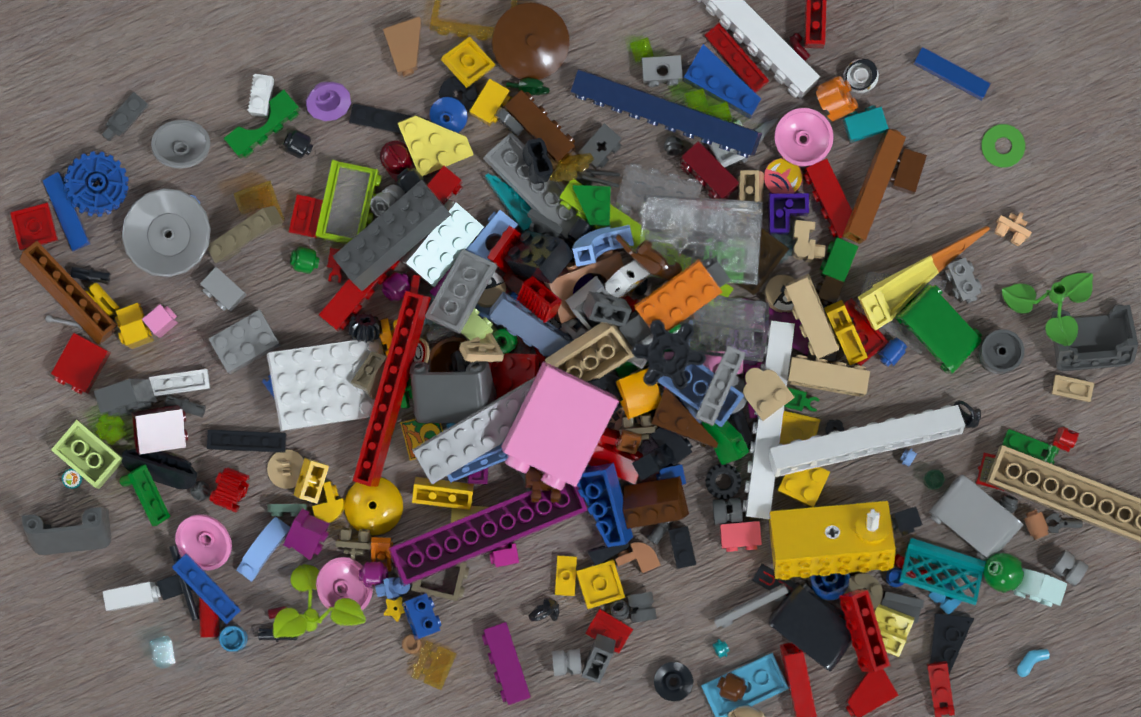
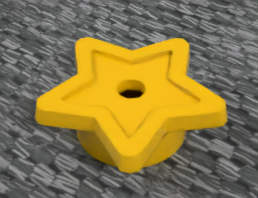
M400 596L395 601L386 599L388 608L383 615L392 616L396 622H399L401 614L405 613L402 606L403 598Z

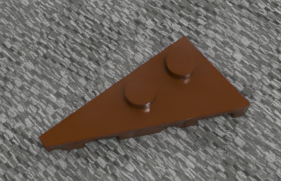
M665 388L651 424L717 448L718 443L677 398Z

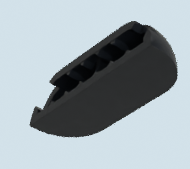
M126 449L121 455L123 458L122 464L129 472H132L141 465H146L154 482L182 490L189 489L196 483L197 472L191 466L192 463L185 459L160 451L139 454L135 449L129 451Z

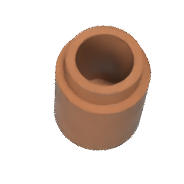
M1036 509L1026 513L1027 517L1024 518V522L1030 536H1033L1034 540L1049 534L1047 531L1049 528L1042 512L1038 513Z

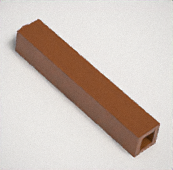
M888 129L882 134L843 233V237L858 244L867 239L906 137L901 135V132L898 130Z

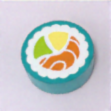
M68 469L62 475L63 484L70 489L78 488L83 480V477L74 469Z

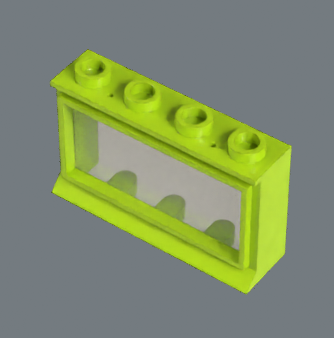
M332 160L316 231L317 238L347 244L364 230L368 224L372 223L374 213H371L370 202L377 195L375 194L376 186L380 187L382 179L378 169Z

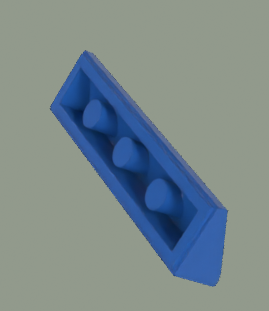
M922 47L913 63L917 67L981 101L991 84Z
M56 172L44 179L43 183L72 251H76L91 243L76 208L71 206V200L67 201L66 199L68 192H64L65 182L60 172Z

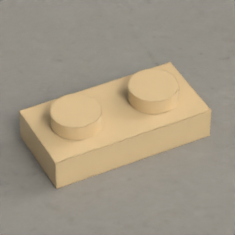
M1055 375L1051 395L1091 402L1094 383Z

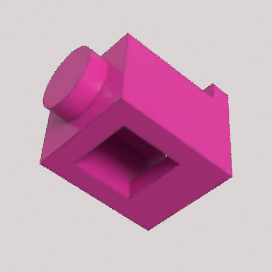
M516 543L512 544V548L504 545L497 548V551L489 552L491 564H495L496 567L519 563Z

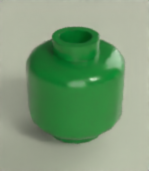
M299 246L296 250H292L290 265H292L294 271L310 274L314 268H318L320 258L316 257L314 249Z
M501 328L492 334L503 354L515 349L517 336L510 334L507 328Z

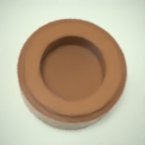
M409 634L404 637L402 647L405 652L415 654L420 651L422 641L421 639L415 640L414 635Z

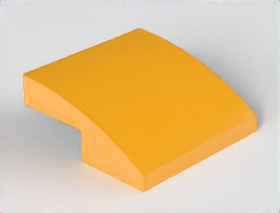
M649 368L616 381L623 398L620 403L628 420L658 408L661 400L658 384L648 386L643 380V376Z

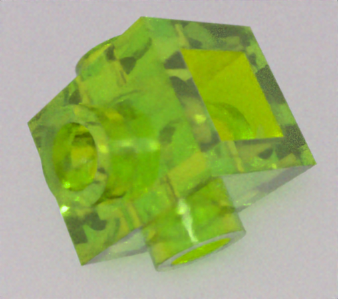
M104 414L98 419L99 423L96 424L98 428L96 433L102 441L105 439L108 444L113 445L128 434L123 428L125 423L120 416Z

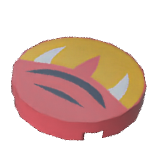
M784 158L772 161L764 172L766 188L772 194H794L802 184L803 175L801 168L789 163Z

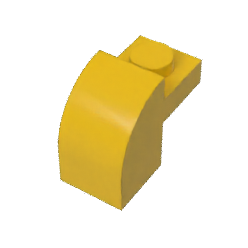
M329 481L323 484L327 503L312 507L315 518L332 523L342 515L345 500L343 498L336 500V496H339L337 486Z

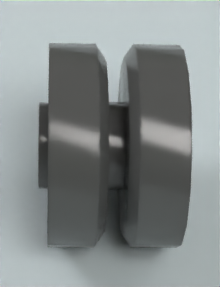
M1000 329L991 332L982 340L978 347V358L980 364L987 371L993 374H1005L1021 364L1025 348L1022 340L1016 333ZM1000 348L1003 349L1002 352H1005L1004 355L999 354Z

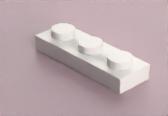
M208 369L149 377L155 396L210 389Z

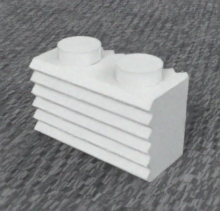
M254 74L252 79L253 86H251L252 90H250L252 92L249 98L250 105H248L249 109L247 110L251 116L269 118V101L272 99L274 79L272 76Z

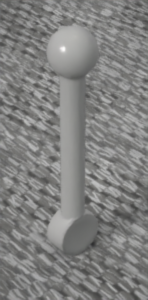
M47 315L45 318L47 322L63 323L83 330L76 322L53 318L52 315Z

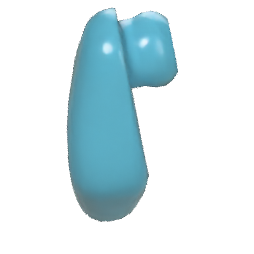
M1049 650L1029 651L1017 667L1018 675L1026 677L1035 663L1049 659Z

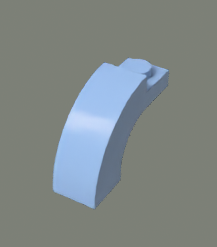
M630 225L611 228L610 226L603 227L579 238L572 248L576 266L596 263V259L604 252L624 248L616 239L618 234L630 246H634Z
M275 516L246 552L236 571L252 582L270 555L284 540L291 527Z

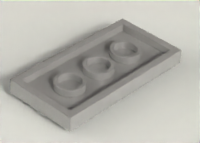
M462 249L425 317L460 334L494 274L497 265Z

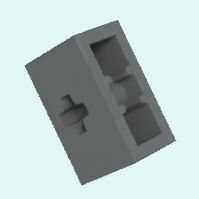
M604 123L579 151V156L595 170L599 167L603 168L609 161L607 157L612 152L615 154L621 148L622 138ZM605 144L606 151L601 150L599 152L598 145L603 146Z
M590 291L582 308L590 320L625 327L632 310L625 299Z
M597 634L584 662L581 677L600 684L613 656L616 640Z

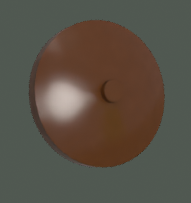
M523 3L510 8L499 18L492 34V49L498 64L509 75L520 80L525 78L541 80L552 75L562 66L569 51L570 40L565 22L553 9L539 3Z

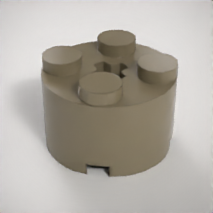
M869 574L852 575L849 579V587L844 594L858 589L868 590L873 608L876 609L882 600L883 592L879 581Z

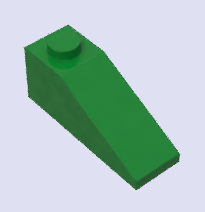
M702 421L705 430L718 443L717 448H714L721 465L736 461L749 453L742 435L728 421L724 423L722 428L716 423L712 426Z

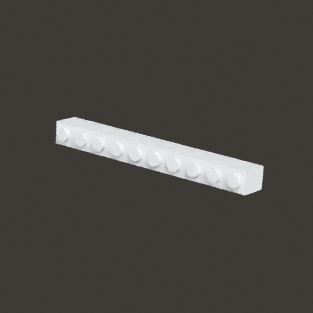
M770 321V324L765 327V336L768 339L767 344H763L762 356H765V363H761L760 369L762 371L773 370L787 387L795 324ZM784 406L764 421L758 416L757 422H753L752 434H755L754 442L751 441L749 452L753 453L752 461H748L747 473H750L749 481L746 480L744 492H748L747 500H743L742 512H745V516L769 519L775 476L768 455L770 448L780 442Z
M946 405L934 411L932 409L925 410L921 414H907L899 419L889 418L882 423L872 422L860 428L857 426L851 427L847 431H833L825 436L815 435L808 440L802 441L798 439L786 445L776 444L770 448L768 457L774 476L778 477L963 433L965 423L958 405Z

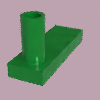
M141 465L129 474L120 477L119 482L121 486L134 487L152 527L158 526L171 517L146 465Z

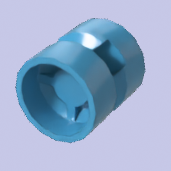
M950 582L944 584L946 589L954 590ZM935 592L928 594L935 603H940V608L948 615L962 602L954 598L947 599L946 596Z
M229 626L222 630L219 641L223 649L236 652L246 646L248 636L243 628Z

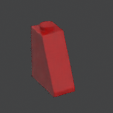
M884 669L876 672H866L847 699L848 706L845 708L851 717H862L899 695Z

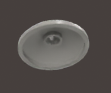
M176 120L168 122L156 130L152 137L151 147L154 156L162 164L173 168H188L200 163L208 155L210 138L206 130L199 124L187 120Z

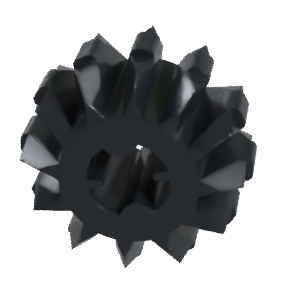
M365 313L363 315L356 314L355 317H351L348 326L349 335H351L353 340H358V343L361 341L365 343L368 341L374 342V340L379 339L382 329L381 321L378 320L377 316Z

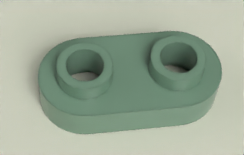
M267 504V512H270L271 516H283V513H291V516H297L302 508L307 510V504Z

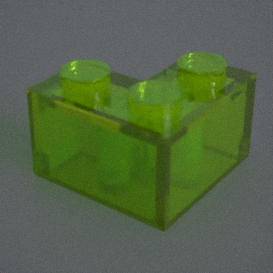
M703 88L684 94L686 107L729 122L733 121L728 102L708 107Z

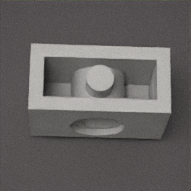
M681 55L642 58L643 84H648V87H657L659 83H667L668 86L678 85V82H682ZM665 68L668 73L665 76H660L657 74V70Z

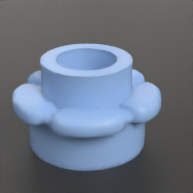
M913 448L910 451L905 450L900 458L903 461L902 465L905 464L909 467L915 459L917 453L912 451Z

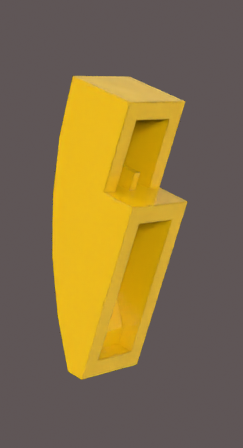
M840 300L825 307L824 310L849 365L851 366L868 358L843 301Z

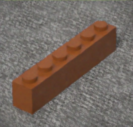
M38 241L22 252L19 262L98 345L113 335L117 324Z

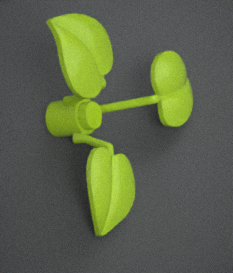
M302 564L292 572L290 582L298 591L308 590V609L304 612V615H299L293 608L281 610L275 617L273 634L274 638L297 637L305 633V631H314L318 623H322V620L330 612L331 620L339 625L363 624L366 622V618L360 605L350 598L337 600L334 607H330L319 617L318 612L311 608L312 590H317L316 580L319 570L312 565Z

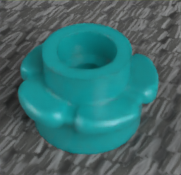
M718 639L713 644V648L719 658L727 657V652H729L728 645L725 641L721 642Z

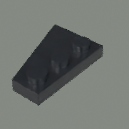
M935 613L930 663L947 661L950 674L975 618Z

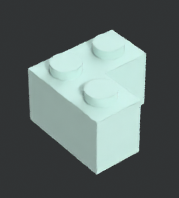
M1022 568L1024 576L1020 585L1013 590L1014 595L1022 598L1028 595L1030 600L1052 607V604L1061 605L1067 583L1049 575Z

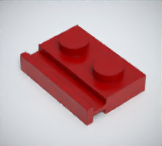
M297 194L289 233L317 239L316 231L323 200Z
M599 609L585 634L593 639L596 638L597 634L616 640L614 651L619 654L633 629Z

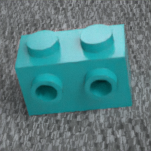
M876 105L865 108V112L859 114L857 111L846 115V118L843 120L850 143L884 133L889 129L882 107L876 108Z

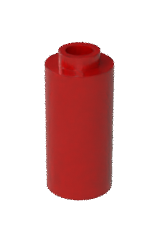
M199 598L200 638L220 637L219 616L202 598Z

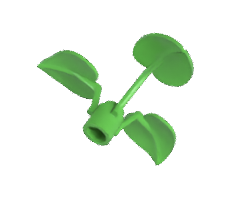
M1077 273L1066 276L1061 282L1054 283L1051 290H1047L1037 300H1035L1036 291L1027 284H1015L1002 288V295L1006 304L1017 313L1031 312L1033 304H1038L1049 296L1053 303L1058 304V318L1048 320L1045 326L1046 334L1052 341L1064 346H1070L1076 340L1078 325L1071 316L1061 318L1062 302L1065 297H1069L1071 301L1076 303L1087 301L1092 294L1093 274Z

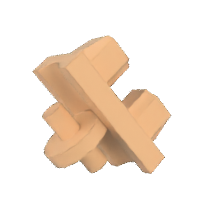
M1020 212L1018 216L1010 213L1008 218L1011 220L1001 215L996 221L997 226L994 233L1004 237L1007 231L1010 230L1015 233L1010 242L1019 247L1025 239L1027 240L1032 232L1024 228L1028 222L1022 219L1024 213Z

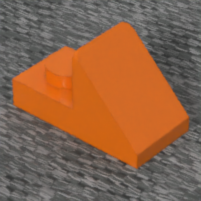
M371 537V561L382 562L384 566L388 567V571H392V557L389 552V548L393 547L391 538Z

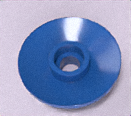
M442 97L431 106L430 120L432 123L459 133L467 123V110L456 98ZM444 115H448L450 120H445Z

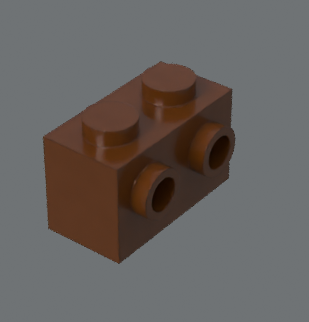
M904 148L896 162L898 164L897 171H893L889 182H892L891 188L914 195L927 155Z

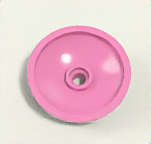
M799 108L788 112L781 118L775 130V145L778 152L786 161L796 166H811L822 161L828 155L833 144V130L829 121L820 112L809 108ZM801 136H804L806 138V142H800L799 138Z
M201 514L192 515L186 518L176 531L175 542L181 557L187 552L203 570L217 569L229 559L232 550L230 535L226 528L215 518Z
M340 557L327 562L321 568L316 580V589L321 602L327 609L334 607L335 602L342 598L355 600L362 610L369 604L373 587L367 588L363 581L359 580V569H363L359 562L350 558ZM337 587L341 588V593L338 592Z

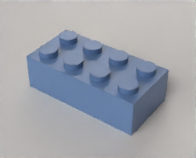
M688 365L684 372L688 384L681 390L674 387L672 379L668 376H663L658 380L664 387L696 410H699L715 373L704 365ZM731 386L715 421L721 428L745 396L733 386Z

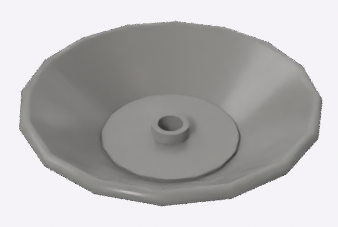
M162 188L146 193L132 204L124 218L122 240L126 254L138 268L153 276L172 277L186 273L201 261L209 246L211 228L206 211L194 197L181 190ZM168 231L172 232V236L170 238L166 237V233Z

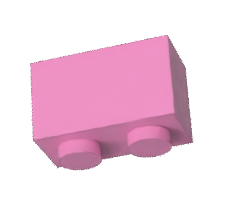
M161 304L142 319L159 338L178 324L175 320L177 316L168 306L163 307Z

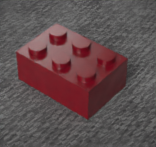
M699 141L681 157L680 164L682 166L680 168L685 174H691L695 178L694 182L699 188H705L708 191V197L714 203L717 201L723 203L738 188L739 182Z

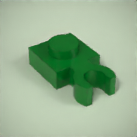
M788 388L795 398L785 404V408L802 412L804 406L810 412L817 411L816 408L810 406L811 401L819 402V398L810 397L808 399L806 398L807 392Z

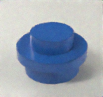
M892 568L887 572L886 581L890 586L900 587L904 584L900 582L902 569Z

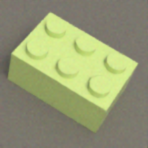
M78 420L74 422L51 449V451L97 489L103 486L120 466L123 459L120 454Z

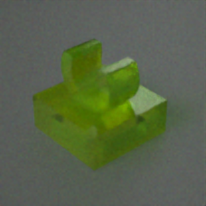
M648 37L629 44L635 63L642 61V58L654 57Z

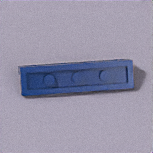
M187 552L172 566L177 574L226 624L241 611L239 606Z

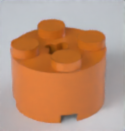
M836 76L816 86L819 89L816 91L819 103L823 111L827 110L830 113L827 117L831 121L848 115L858 108L856 99L852 98L850 94L852 88L847 80L843 81L841 76Z

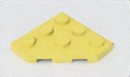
M416 115L398 122L416 169L422 176L474 155L467 137Z

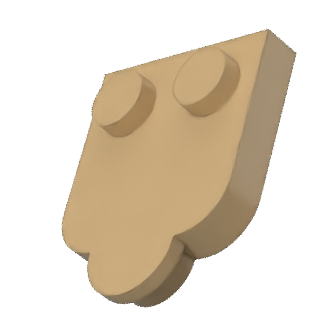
M751 368L747 371L745 375L747 384L743 388V394L762 421L795 398L773 370L762 371L759 368Z

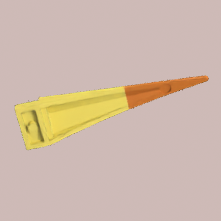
M985 226L872 285L873 288L860 295L858 299L871 327L876 331L893 320L926 284L959 254L989 231L990 227Z

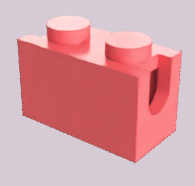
M760 521L719 525L721 548H726V552L738 551V547H746V550H756L758 545H762Z

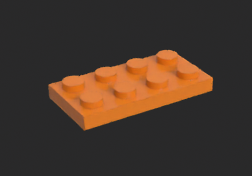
M697 260L634 307L649 327L652 321L661 320L665 325L666 331H669L721 294L722 290L701 261Z

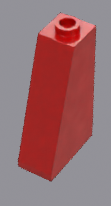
M792 642L779 645L795 717H817L804 652Z

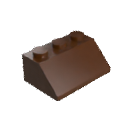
M677 476L624 486L623 513L627 529L684 519L689 514L681 477Z

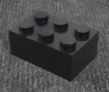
M526 231L521 235L514 247L508 251L504 261L515 275L527 278L533 276L538 281L552 284L574 257V254L561 238Z

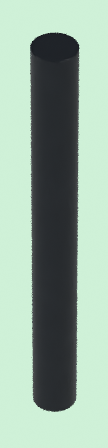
M177 544L169 546L174 564L181 559ZM178 575L192 621L197 620L199 615L190 586Z

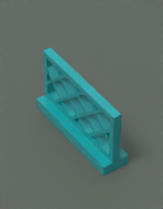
M910 538L904 554L905 558L900 582L976 605L986 561ZM910 557L918 559L920 562L913 564ZM928 563L937 565L939 568L932 570ZM924 566L928 573L921 575L917 568ZM947 569L956 571L958 574L951 576ZM912 570L917 577L914 579L907 577L906 573ZM943 572L947 579L940 581L936 574ZM966 575L975 577L977 580L970 582ZM931 576L935 584L927 583L925 578ZM962 578L966 585L959 587L955 580ZM950 582L954 590L946 589L944 584ZM969 588L973 593V597L965 595L963 590Z

